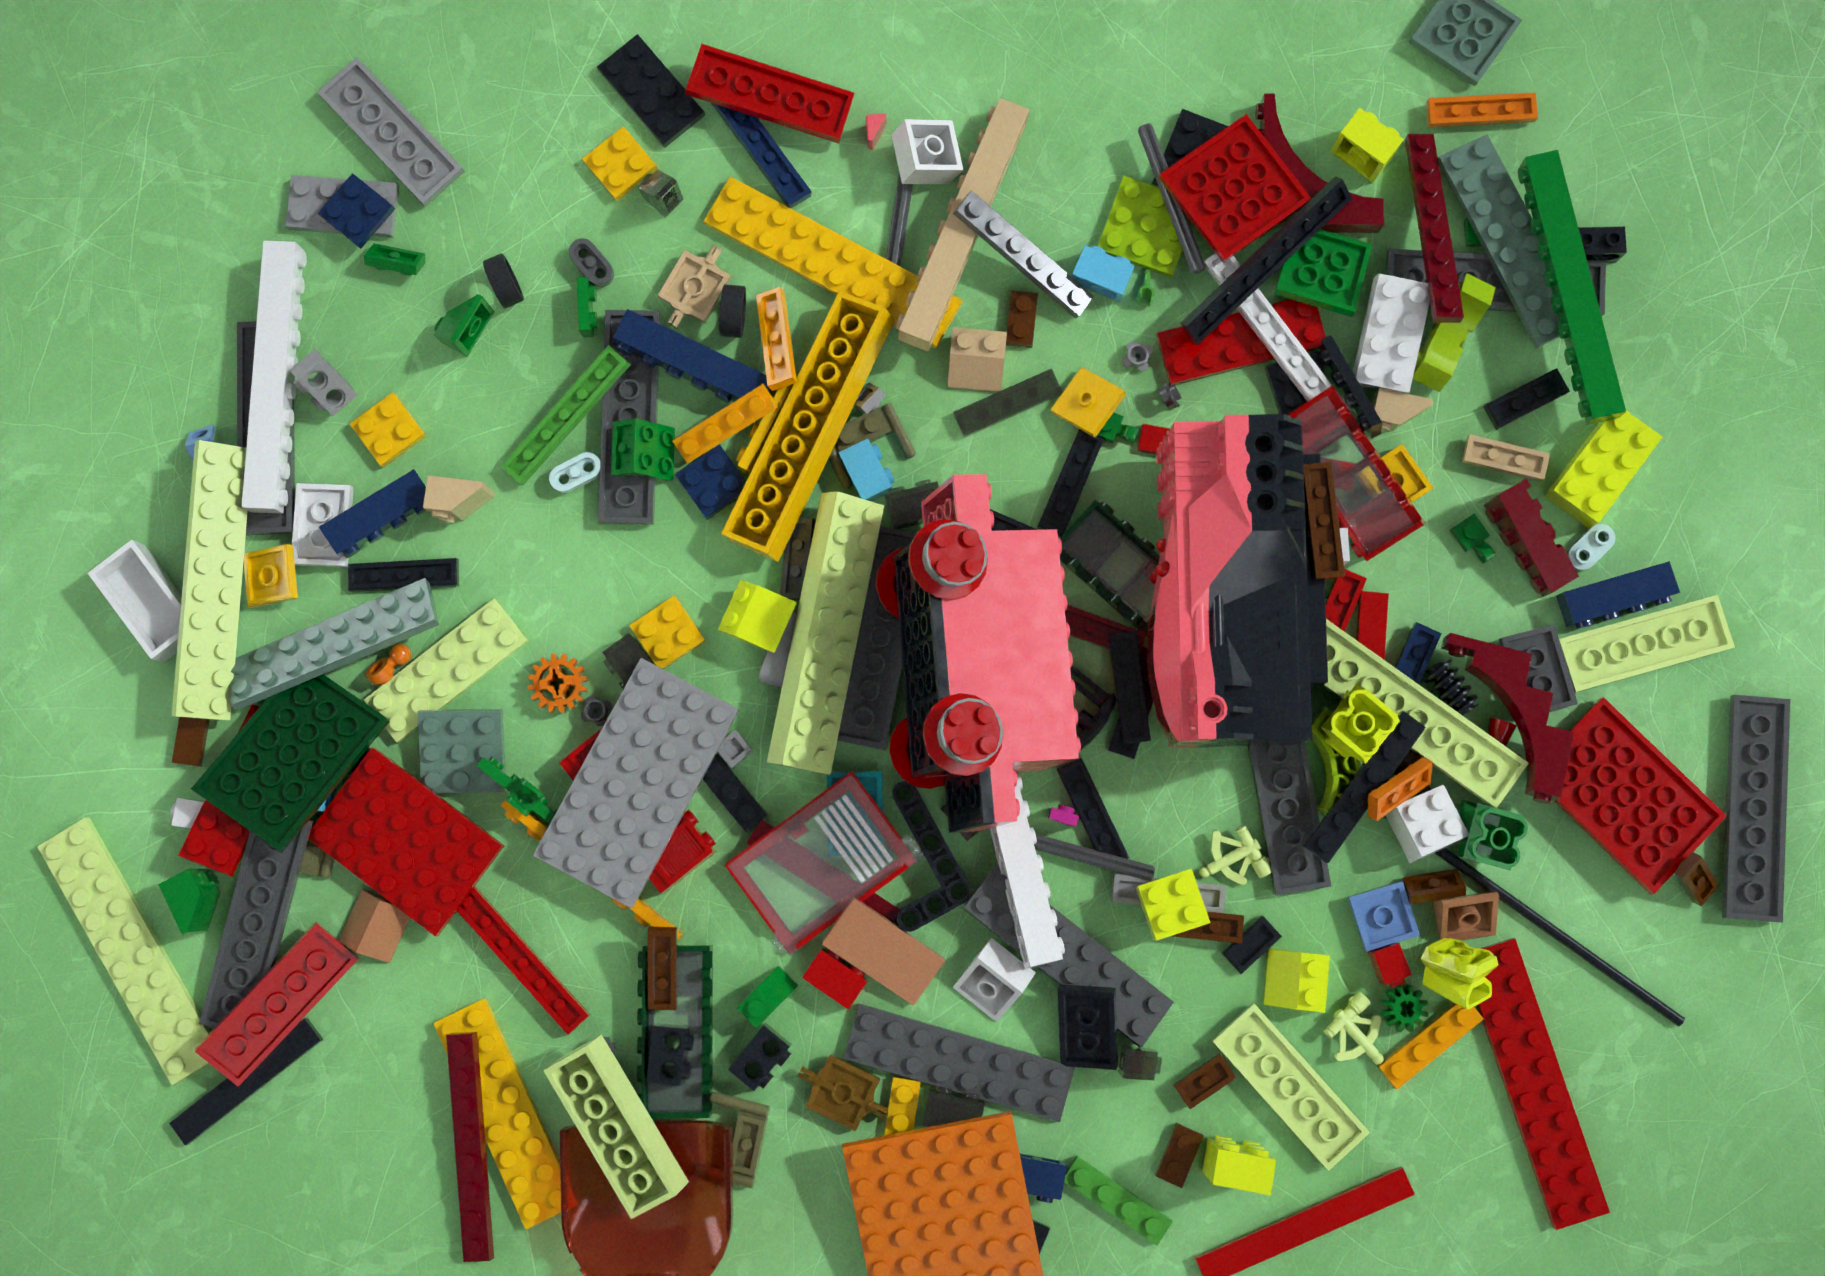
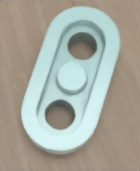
M585 452L556 466L549 475L551 486L560 493H569L597 479L600 476V459L593 453ZM593 464L592 471L585 472V466ZM563 476H568V483L561 484V478Z
M1597 524L1588 529L1566 552L1575 570L1585 571L1591 568L1614 545L1615 533L1611 527L1605 524ZM1599 533L1604 534V536H1605V541H1604V542H1601V541L1598 539V534H1599ZM1579 552L1586 554L1585 561L1579 558Z

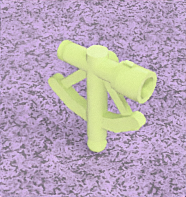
M1244 825L1235 830L1241 841L1221 836L1219 830L1212 832L1211 851L1215 861L1209 863L1207 867H1202L1199 870V875L1202 878H1207L1210 874L1213 875L1221 870L1227 878L1240 885H1245L1247 879L1244 875L1249 864H1252L1258 878L1272 873L1269 858L1262 856L1259 851L1261 847L1256 839L1253 840L1248 829H1246L1247 827ZM1220 842L1239 848L1222 856ZM1245 857L1239 873L1229 868V865Z
M1359 991L1348 999L1347 1007L1344 1010L1339 1009L1334 1013L1333 1017L1335 1019L1323 1031L1330 1039L1340 1031L1339 1052H1336L1334 1055L1336 1060L1355 1059L1365 1052L1369 1058H1372L1375 1064H1381L1384 1061V1057L1378 1053L1379 1051L1373 1045L1379 1033L1381 1017L1379 1015H1373L1371 1019L1359 1017V1014L1371 1004L1369 999ZM1354 1022L1370 1025L1366 1036ZM1346 1032L1358 1044L1353 1049L1347 1051Z

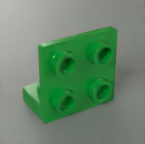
M637 418L613 422L611 476L642 475L672 481L674 474L675 444L673 440L675 439V429Z

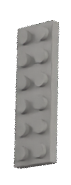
M357 57L317 92L425 207L465 172Z

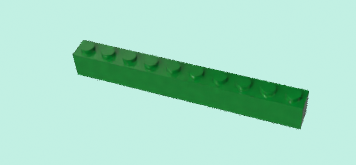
M1554 150L1527 156L1521 163L1520 168H1518V179L1525 186V206L1528 210L1531 209L1533 217L1531 219V229L1533 234L1538 236L1540 244L1537 248L1540 261L1545 263L1544 279L1547 287H1551L1552 290L1551 306L1553 312L1557 313L1559 317L1558 333L1560 338L1564 339L1567 348L1564 351L1567 365H1571L1572 368L1571 383L1575 392L1578 391L1580 402H1578L1579 414L1581 418H1585L1586 425L1620 418L1626 412L1559 152Z

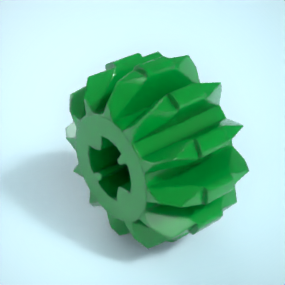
M1409 984L1405 986L1404 990L1401 985L1395 986V994L1391 990H1386L1385 994L1390 999L1389 1001L1380 1000L1381 1005L1387 1006V1009L1382 1010L1380 1015L1383 1017L1390 1016L1386 1021L1387 1026L1391 1027L1395 1024V1029L1398 1032H1402L1404 1027L1408 1032H1413V1022L1420 1027L1424 1025L1419 1017L1420 1015L1428 1017L1429 1013L1423 1011L1421 1007H1425L1429 1003L1427 1000H1419L1423 994L1421 990L1413 992V986ZM1401 1003L1408 1004L1406 1006L1408 1010L1407 1014L1401 1012Z

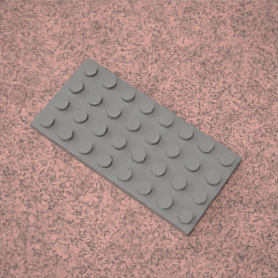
M640 658L533 856L622 904L633 908L740 710Z

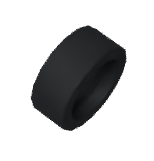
M501 253L484 260L483 267L502 307L508 308L524 301L519 283L504 254Z
M724 284L720 300V335L742 338L746 314L745 286Z

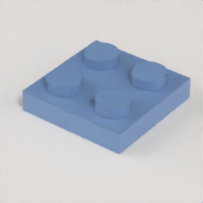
M1403 881L1347 897L1364 951H1370L1420 936Z

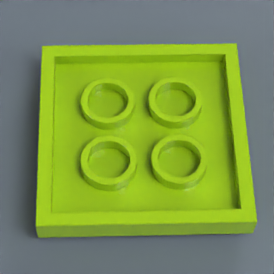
M1123 176L1098 247L1104 249L1108 255L1125 257L1130 260V264L1144 269L1149 268L1153 272L1172 278L1182 252V247L1159 187Z

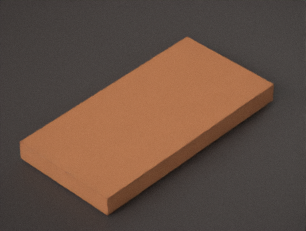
M854 896L822 940V945L913 1006L946 961L939 953Z

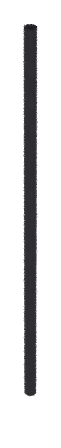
M1447 848L1435 852L1436 855L1488 892H1498L1499 900L1678 1027L1683 1024L1685 1017L1453 852Z

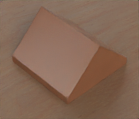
M362 889L339 941L356 953L390 963L410 917L387 899Z
M1482 892L1432 901L1439 940L1443 938L1467 940L1496 935L1499 904L1498 892Z

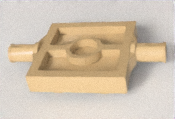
M712 245L705 258L695 256L686 250L683 251L658 294L659 299L670 304L675 309L669 321H667L670 326L677 329L684 315L694 317L706 324L721 298L724 284L728 285L732 279L730 274L720 270L715 264L722 252L721 248Z

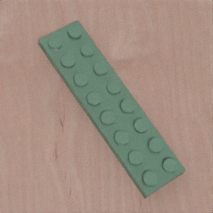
M1488 134L1439 156V166L1535 348L1560 338L1558 333V323L1560 321L1558 314L1552 310L1551 297H1553L1551 287H1547L1545 283L1544 272L1546 267L1544 261H1540L1537 248L1540 244L1538 236L1534 235L1531 229L1532 217Z
M423 578L236 657L235 665L231 670L234 673V678L228 685L231 705L236 710L242 709L438 626L439 621L430 583L426 578Z

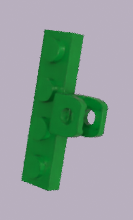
M483 756L476 766L510 792L505 797V800L526 817L533 810L548 823H551L558 808L553 812L546 806L548 800L544 797V793L523 777L519 778L515 774L509 777L502 771L505 766L493 756L489 760Z

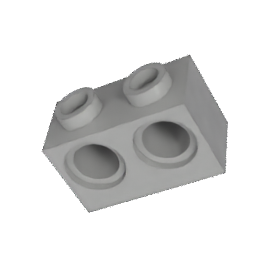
M316 349L290 370L296 378L293 381L295 386L303 394L309 392L313 396L311 401L320 411L326 409L332 416L358 395L351 385ZM318 372L314 378L308 379L312 373ZM335 390L332 395L326 396L328 392Z

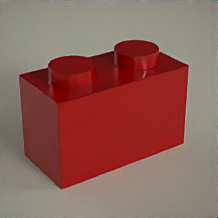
M821 949L802 978L849 1010L868 979L864 977L865 973L854 965L849 967L841 961L842 957L830 949L827 951Z

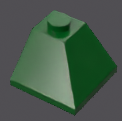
M477 294L449 310L444 317H441L435 325V333L433 335L443 344L468 357L495 311L483 296Z

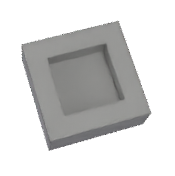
M868 382L862 388L854 406L856 409L868 414L880 405L885 393L879 387Z
M737 730L732 731L724 738L718 750V753L732 769L753 752Z

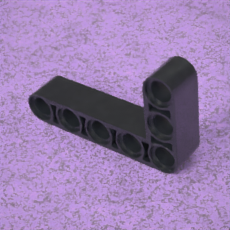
M901 781L893 788V799L941 885L940 888L899 911L897 915L898 925L901 929L911 932L964 904L971 896V888L916 787L906 781ZM903 786H908L913 791L912 798L906 802L899 800L897 797L899 788ZM921 810L926 814V822L923 825L915 826L911 823L910 816L914 811ZM928 835L937 836L940 840L939 847L933 851L927 850L924 847L925 837ZM948 859L953 863V871L949 875H942L938 872L937 864L940 860ZM960 883L966 887L967 894L963 899L956 900L951 896L950 890L954 884ZM937 897L942 901V909L938 913H931L927 910L926 902L929 898ZM906 911L915 912L918 917L917 924L912 927L904 925L902 922L903 913Z

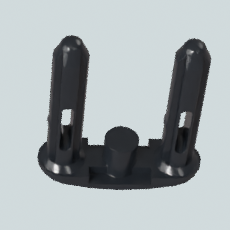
M1072 666L1070 668L1071 676L1075 675L1096 693L1092 694L1074 680L1075 689L1099 707V711L1094 717L1084 709L1078 714L1077 725L1083 729V732L1078 737L1081 742V750H1083L1102 731L1109 720L1117 699L1115 693L1108 694L1090 678Z

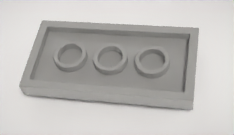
M291 175L285 227L288 230L341 234L320 217L318 212L347 179ZM362 180L395 208L393 213L373 236L394 238L399 185L393 182Z

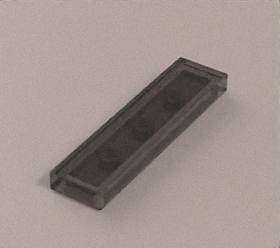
M1051 368L953 412V415L963 437L966 438L1056 398L1063 391Z

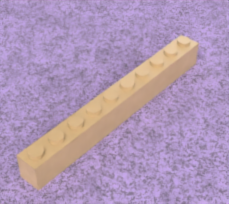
M1002 98L999 99L996 107L991 106L986 119L989 122L987 129H981L976 142L979 145L977 152L972 151L969 156L967 175L962 174L959 179L957 190L960 191L957 198L952 197L948 204L947 212L950 214L947 220H942L938 227L936 235L940 237L936 244L932 243L926 256L929 259L926 268L923 266L920 268L916 279L919 285L916 291L911 290L906 301V305L909 308L905 315L901 313L895 329L899 330V341L929 352L978 238V235L953 213L971 190L990 207L992 206L1027 125L1030 109Z

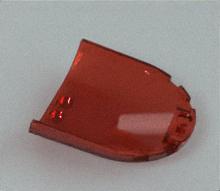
M710 1120L653 1121L689 1182L676 1196L633 1219L628 1215L576 1125L562 1128L560 1130L562 1230L567 1249L570 1254L573 1253L581 1267L579 1270L584 1276H710L724 1256L733 1227L732 1126Z

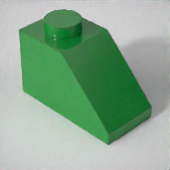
M778 966L737 1009L757 1028L799 985Z

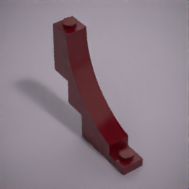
M1454 633L1446 635L1442 640L1441 649L1447 650L1448 654L1454 657L1462 658L1465 655L1468 656L1465 671L1477 677L1500 698L1517 725L1525 749L1526 761L1529 763L1527 765L1525 794L1533 796L1534 801L1550 804L1551 801L1561 798L1574 732L1547 725L1553 693L1526 686L1532 654Z

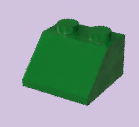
M189 868L158 884L182 935L200 934L208 931L221 894L217 887L219 886V880L213 871Z

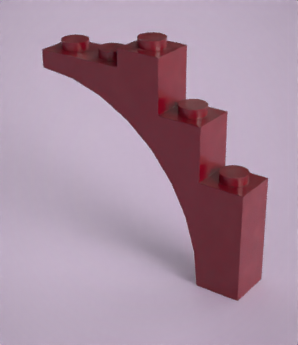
M1264 93L1261 102L1256 104L1255 116L1256 120H1260L1259 131L1309 196L1313 198L1328 182L1322 180L1307 168L1294 153L1281 128L1277 115L1275 94ZM1350 193L1352 200L1321 228L1332 233H1379L1384 226V198L1365 197Z

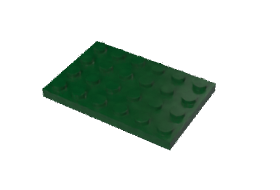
M322 674L268 697L193 785L191 790L282 854L387 726L389 720Z

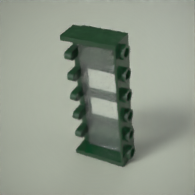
M1095 499L1060 538L1062 542L1060 561L1135 628L1146 632V637L1148 638L1150 611L1155 584L1150 581L1149 576L1151 572L1156 570L1160 556L1154 551L1155 546L1144 537L1140 539L1133 533L1135 529L1130 523L1124 519L1122 521L1118 520L1113 515L1114 510L1103 501L1099 503Z
M648 945L642 946V951L638 952V968H642V980H638L637 985L638 997H642V1008H638L637 1023L642 1025V1037L637 1039V1053L642 1054V1065L637 1066V1082H641V1094L637 1095L651 1118H710L712 1116V1103L709 1101V1096L712 1093L713 945H677L678 1006L676 1010L648 1009ZM657 1023L690 1026V1034H694L693 1049L688 1051L687 1062H691L690 1079H685V1084L682 1086L647 1083L652 1026ZM669 1033L667 1036V1044L671 1048H677L679 1045V1038L674 1033ZM666 1062L664 1065L666 1075L670 1077L676 1075L677 1069L672 1062Z

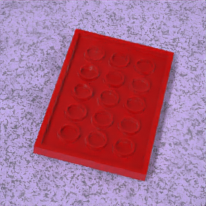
M1602 697L1569 730L1574 732L1567 771L1561 798L1554 800V802L1650 895H1653L1675 873L1679 864L1686 860L1727 815L1614 706Z
M375 747L369 750L315 823L308 838L435 937L440 935L505 846Z

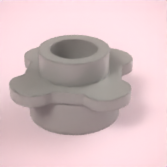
M1134 341L1129 342L1126 347L1128 350L1127 355L1122 360L1125 367H1136L1139 371H1146L1149 367L1147 363L1148 358L1153 353L1152 348ZM1136 354L1140 355L1139 359L1135 358Z

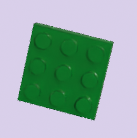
M1320 229L1282 265L1274 294L1353 317L1356 312L1373 244Z

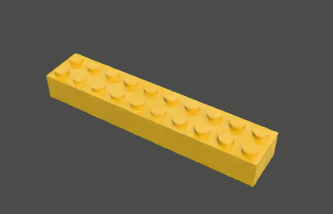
M838 292L798 374L797 383H794L721 533L732 543L779 562L895 320L886 308L844 292Z

